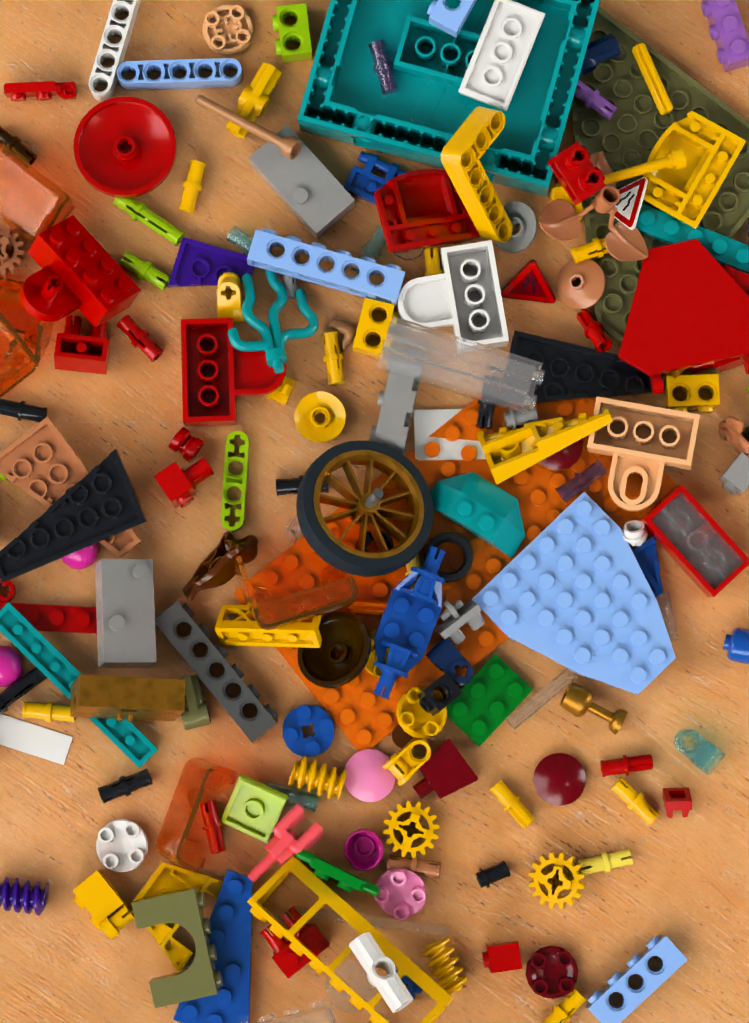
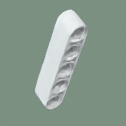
M113 0L89 79V88L92 96L100 102L111 99L118 81L117 68L124 61L141 0ZM120 12L129 13V16L124 20L116 18ZM115 35L122 37L121 41L117 44L109 42L110 38ZM107 59L115 61L114 65L109 68L103 67L102 64ZM99 83H106L108 85L106 90L102 92L96 91L95 87Z

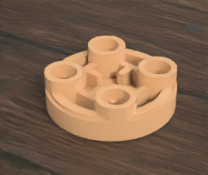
M221 5L205 15L203 36L207 46L213 52L222 56H234L246 50L250 45L254 33L253 23L250 16L241 6Z

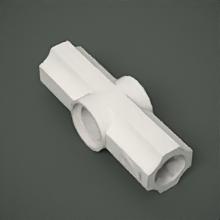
M370 932L363 933L350 942L349 947L366 971L368 982L378 989L393 1013L402 1010L414 1000L396 973L394 962L384 955ZM375 969H384L387 973V976L383 977L378 975Z

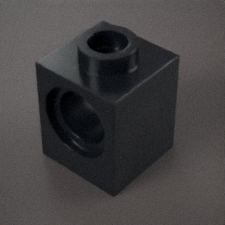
M446 672L417 696L420 699L419 704L423 710L434 716L463 692ZM433 690H438L442 693V702L435 700Z

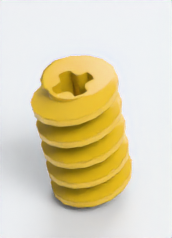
M303 756L300 761L296 760L288 785L291 786L297 780L298 789H302L307 784V790L311 793L317 787L318 796H322L327 791V799L331 800L337 794L338 802L347 773L346 770H343L338 776L337 767L335 766L327 772L326 763H323L318 769L317 760L315 759L307 765V756Z
M447 936L421 947L426 948L421 957H430L431 960L425 967H434L435 970L429 976L431 978L438 977L437 983L449 994H453L467 987L462 986L467 981V976H458L463 967L453 966L459 958L457 956H449L455 949L453 946L445 947L450 941V938Z

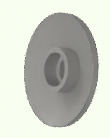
M511 202L505 205L504 209L513 226L512 235L505 243L495 242L503 251L518 253L528 248L533 242L537 233L538 222L535 212L529 205L522 202Z

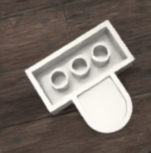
M492 240L441 248L440 257L443 274L412 279L401 289L398 296V311L404 322L419 330L452 326L457 354L508 346L509 337Z

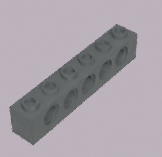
M176 601L155 618V624L249 740L254 743L277 724L274 718L278 715L269 704L263 706L257 698L261 694L252 683L247 686L241 678L244 676V673L235 663L230 666L225 660L228 654L219 643L215 646L208 639L212 634L204 624L197 625L192 617L195 613L186 603L181 606ZM183 623L190 624L192 628L190 635L187 637H180L178 635V627ZM204 643L207 645L208 653L204 657L195 656L194 648L197 644ZM216 663L222 664L225 669L224 674L219 678L212 677L210 673L211 667ZM233 683L241 687V693L236 698H230L227 695V688ZM247 704H255L257 706L258 712L254 718H246L244 716L243 709Z

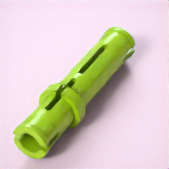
M116 197L114 199L113 205L131 215L132 220L140 221L175 246H178L185 236L184 231L179 230L146 208L147 205L145 203H139L133 198Z

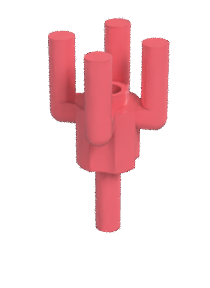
M296 804L273 827L274 838L264 847L269 854L247 874V877L253 883L275 862L283 866L292 856H296L303 849L308 851L324 835L322 832L323 828L317 822L301 837L292 830L306 817L300 805Z

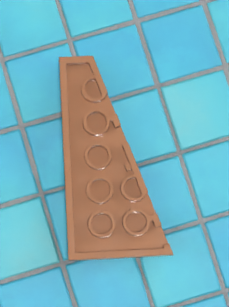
M48 416L0 452V474L47 507H51L76 483H79L90 473L89 469ZM131 528L99 543L119 557H122L140 544L142 540Z

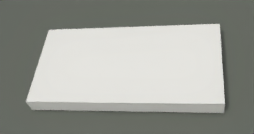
M494 0L458 93L507 112L545 13L512 0Z

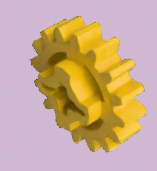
M407 801L406 808H402L400 804H397L398 811L396 813L391 810L388 812L392 817L391 820H384V823L389 825V829L383 830V834L390 835V838L386 840V844L393 842L395 846L392 851L396 852L398 849H401L402 857H405L407 852H411L412 858H415L416 851H420L422 855H425L424 848L426 846L432 849L434 847L430 842L431 839L439 838V836L433 834L434 830L440 828L439 825H433L432 822L437 816L428 815L430 807H426L424 810L420 809L421 802H417L416 806L412 807L410 801ZM412 811L409 819L403 822L396 820L401 814ZM420 815L427 820L429 830L422 828L419 822ZM415 822V827L422 831L423 834L413 833L412 837H408L407 831L403 830L404 828H400L399 825L405 826ZM393 829L401 832L403 836L402 845L396 840ZM419 837L426 839L421 845L411 847L413 840Z
M554 851L549 853V858L544 854L539 857L541 863L535 861L532 864L536 871H530L528 876L534 878L528 886L536 888L532 896L540 895L542 897L540 904L542 905L545 901H548L550 909L556 903H558L560 909L565 907V902L572 906L575 903L573 896L578 899L582 896L578 889L586 887V884L580 881L585 878L586 873H579L578 871L582 864L578 863L575 865L573 863L575 856L573 855L569 859L565 858V851H562L559 857L556 856ZM551 863H555L551 871H543V868ZM566 867L570 869L573 876L569 875V873L566 870ZM558 872L559 880L563 882L556 888V881L552 878ZM542 884L546 886L549 891L548 893L544 890ZM572 889L569 894L559 897L562 890Z

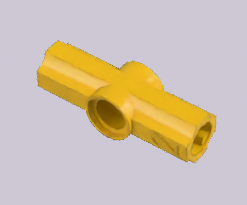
M263 62L250 86L247 85L242 91L237 102L238 106L234 112L255 123L258 116L261 117L265 112L271 99L270 95L281 79L282 72L273 65ZM230 121L225 127L232 135L244 140L249 131Z

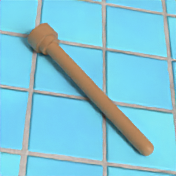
M203 95L196 97L198 105L278 146L282 155L293 160L298 156L302 147L300 140L292 136L283 138Z

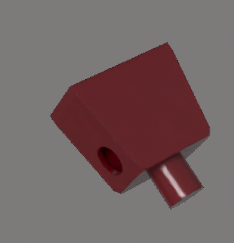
M448 739L419 768L425 778L412 787L421 799L432 791H435L441 799L477 781L478 777L452 741Z

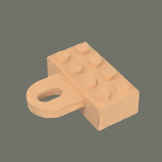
M596 397L593 415L602 414L604 409H608L613 422L589 434L587 450L591 453L613 456L608 479V490L617 506L633 512L647 509L658 498L664 466L691 470L700 414ZM632 473H638L643 478L640 496L635 500L628 499L625 495L627 479Z

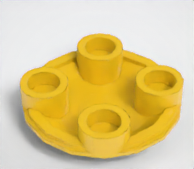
M413 687L404 693L397 703L396 716L398 723L412 737L421 739L433 737L442 730L446 723L447 706L434 716L431 713H427L420 706V699L417 696L426 688ZM433 691L435 700L442 702L443 697Z

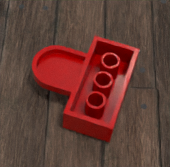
M72 215L38 234L27 253L42 269L25 280L20 288L19 297L25 310L39 320L46 322L59 321L79 309L96 328L129 308L141 289L76 217Z
M233 318L181 319L183 423L185 427L237 425L236 396L270 394L276 391L285 379L286 364L283 365L284 372L274 373L273 367L267 365L265 351H239L231 345L228 330L232 327L234 328Z

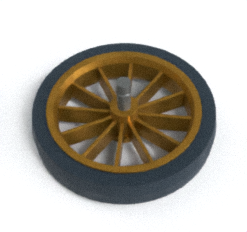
M371 441L341 443L320 455L307 469L300 483L296 501L298 522L311 548L331 566L357 576H381L394 572L409 563L426 543L433 524V501L429 487L420 471L398 451ZM352 465L366 466L364 492ZM339 468H343L353 491L331 473ZM373 468L389 477L380 488H376L370 493ZM390 479L403 492L380 500L383 496L382 489ZM325 481L346 499L320 494L323 482ZM406 499L410 514L382 508V506ZM320 503L349 510L323 518ZM350 517L353 522L339 539L326 525ZM384 517L409 522L407 534L402 533ZM355 523L360 525L357 550L341 541ZM367 525L379 552H364ZM378 526L400 544L388 550Z

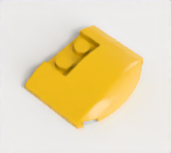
M691 111L687 113L688 117L678 122L675 121L662 134L647 162L664 158L665 154H668L670 150L681 148L686 158V167L679 170L667 167L643 174V177L648 180L643 200L696 229L741 152L746 140Z

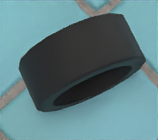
M452 532L440 533L427 544L424 553V563L430 546L437 548L442 543H455L464 554L462 566L455 572L446 573L438 570L437 574L446 580L445 583L457 582L464 578L471 569L474 558L472 547L460 534Z

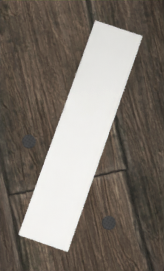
M0 714V745L64 765L73 737Z

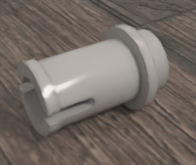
M535 407L518 411L509 409L507 413H504L506 427L514 430L517 426L538 421Z

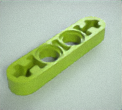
M242 431L229 433L225 443L221 523L227 531L231 532L240 530L245 522L249 439ZM236 436H240L241 441L245 442L244 445L239 447V454H245L244 458L238 456L229 457V453L235 455V447L230 442L235 441ZM235 461L243 465L242 473L236 476L232 475L228 469L229 465ZM232 487H238L242 491L241 498L237 501H231L227 497V491ZM226 504L231 506L241 505V510L235 509V515L237 518H240V522H235L233 527L230 526L228 521H225L226 517L231 516V508L226 509Z

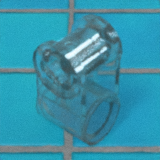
M681 730L674 737V744L678 751L708 775L712 773L725 756L722 750L694 730ZM683 736H692L690 741L693 745L684 747L685 741L682 739Z

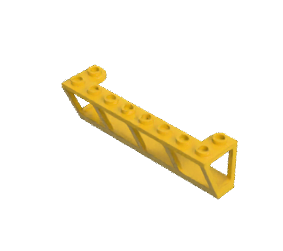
M292 856L247 901L252 906L249 911L256 918L264 923L267 921L272 925L269 929L280 939L285 936L292 943L289 947L300 957L305 954L311 960L309 965L321 975L324 971L331 978L329 984L341 993L344 989L351 996L349 1002L361 1011L364 1007L371 1014L368 1019L372 1023H390L375 1009V1006L383 999L380 992L367 1002L334 972L353 952L349 945L327 966L295 937V934L325 904H328L359 933L358 936L370 932L384 955L390 958L398 967L399 971L397 974L400 979L405 975L408 976L436 1001V1006L420 1023H434L455 999L326 883L314 875L295 856ZM292 872L318 895L319 900L287 930L263 904Z

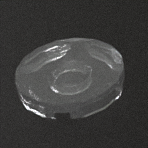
M345 960L335 969L334 972L367 1002L377 994L378 989L368 982L367 973L358 960ZM327 976L326 993L332 1005L347 1013L361 1012L349 1002L351 996L344 989L340 993L329 984L331 978Z

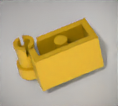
M101 870L95 871L72 890L76 895L73 897L76 904L82 910L87 908L92 915L89 918L92 924L99 931L102 929L111 940L120 934V930L135 919L132 913L133 910Z

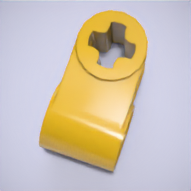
M233 272L223 273L218 279L217 318H233L234 323H243V299L240 278Z
M414 738L400 751L393 754L382 767L388 769L397 778L398 785L401 786L430 758V744L425 739ZM423 744L427 749L426 753L422 757L414 756L411 752L414 745Z

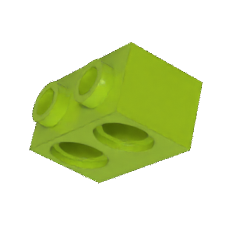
M306 3L276 6L277 15H272L273 30H279L280 37L279 40H275L276 55H282L283 63L313 60ZM288 17H294L297 22L294 25H286L284 20ZM292 41L300 44L296 50H290L286 46Z

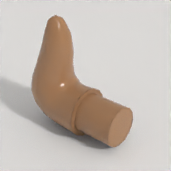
M332 318L329 328L344 334L340 346L341 351L344 352L355 338L356 330L351 324Z

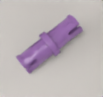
M578 79L574 96L583 101L585 107L588 109L591 107L609 121L618 107L600 96V92L597 89L595 91Z

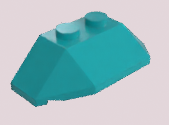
M474 472L436 482L430 492L434 511L510 558L513 557L525 537L517 498Z

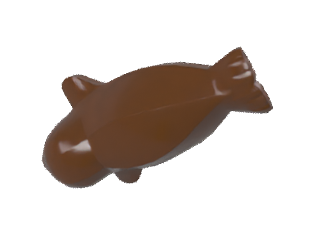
M225 532L218 546L199 565L190 581L183 588V593L187 599L192 601L200 590L218 587L227 583L236 575L243 564L253 561L258 554L257 537L248 535L245 538L234 540L232 533Z

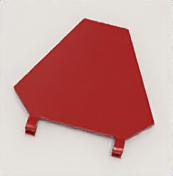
M698 239L648 249V257L642 263L618 358L650 376L653 395L664 393V384L660 375L662 373L735 357H743L745 372L748 375L749 296Z

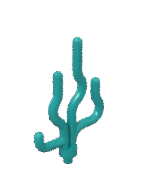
M265 270L269 285L277 293V300L268 311L269 329L252 312L256 301L252 276L245 273L242 276L245 292L242 315L245 321L261 334L262 341H242L239 338L238 330L233 327L228 330L229 341L239 351H265L267 365L273 367L274 373L284 372L283 365L287 362L286 342L291 339L311 337L318 329V318L308 305L305 291L299 288L295 292L297 305L302 315L307 319L308 326L306 328L285 330L281 333L278 314L287 302V291L285 286L278 280L275 272Z

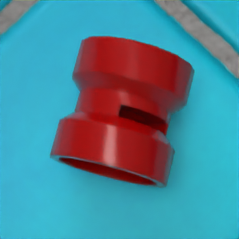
M182 427L173 437L168 447L174 452H180L183 458L190 463L200 452L205 442L198 437L194 438L190 435L189 430Z

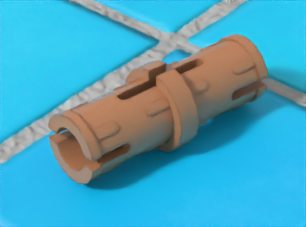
M389 855L387 871L401 868L410 870L418 876L439 879L441 862L420 860L418 857L403 858Z

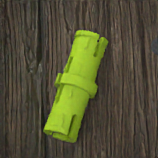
M125 252L123 256L132 263L121 258L119 266L137 274L138 279L142 281L147 280L162 291L167 288V285L159 279L169 283L170 275L154 268L151 262H144L130 252Z

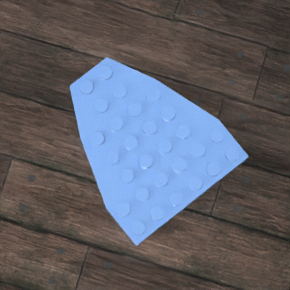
M585 492L570 504L472 598L508 638L529 647L537 653L543 654L552 659V661L581 676L601 681L615 688H621L635 695H639L676 659L658 602L628 542L624 540L621 528Z

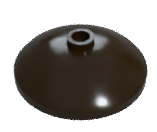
M345 612L329 613L322 616L319 631L322 637L320 648L298 647L297 657L301 672L310 682L323 688H336L355 679L364 669L371 652V638L367 627L354 615Z

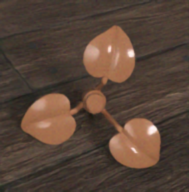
M603 151L591 155V163L594 167H598L604 175L613 172L605 159ZM616 182L606 185L591 195L594 197L591 205L576 214L574 206L563 199L549 202L542 211L539 220L541 229L548 236L560 241H570L578 237L582 232V225L578 219L582 218L592 209L599 213L610 212L608 228L611 232L605 236L604 240L608 253L613 258L624 262L645 260L648 257L646 243L636 227L630 230L619 221L615 226L613 225L615 213L617 212L615 205L620 200V193L615 188Z

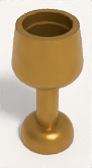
M571 682L563 695L560 706L575 717H582L588 711L608 721L609 730L616 735L628 711L618 709L613 713L592 702L594 695L591 689Z

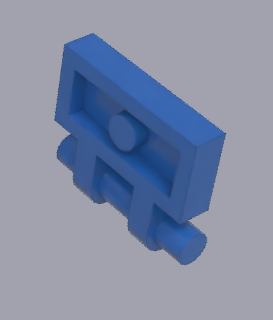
M362 151L358 161L366 165L364 169L354 165L344 188L349 193L376 205L374 192L377 189H381L392 178L407 172L400 169V166L395 163L391 165L380 160L376 154L372 153L370 155ZM374 168L386 173L385 179L373 174Z

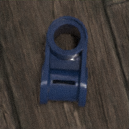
M442 638L426 654L428 659L440 671L447 672L457 685H467L473 679L472 666L447 638ZM466 667L467 677L463 678L460 676L456 678V668L464 669Z

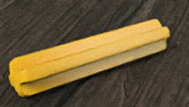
M644 43L635 45L632 53L660 115H666L672 112V103Z

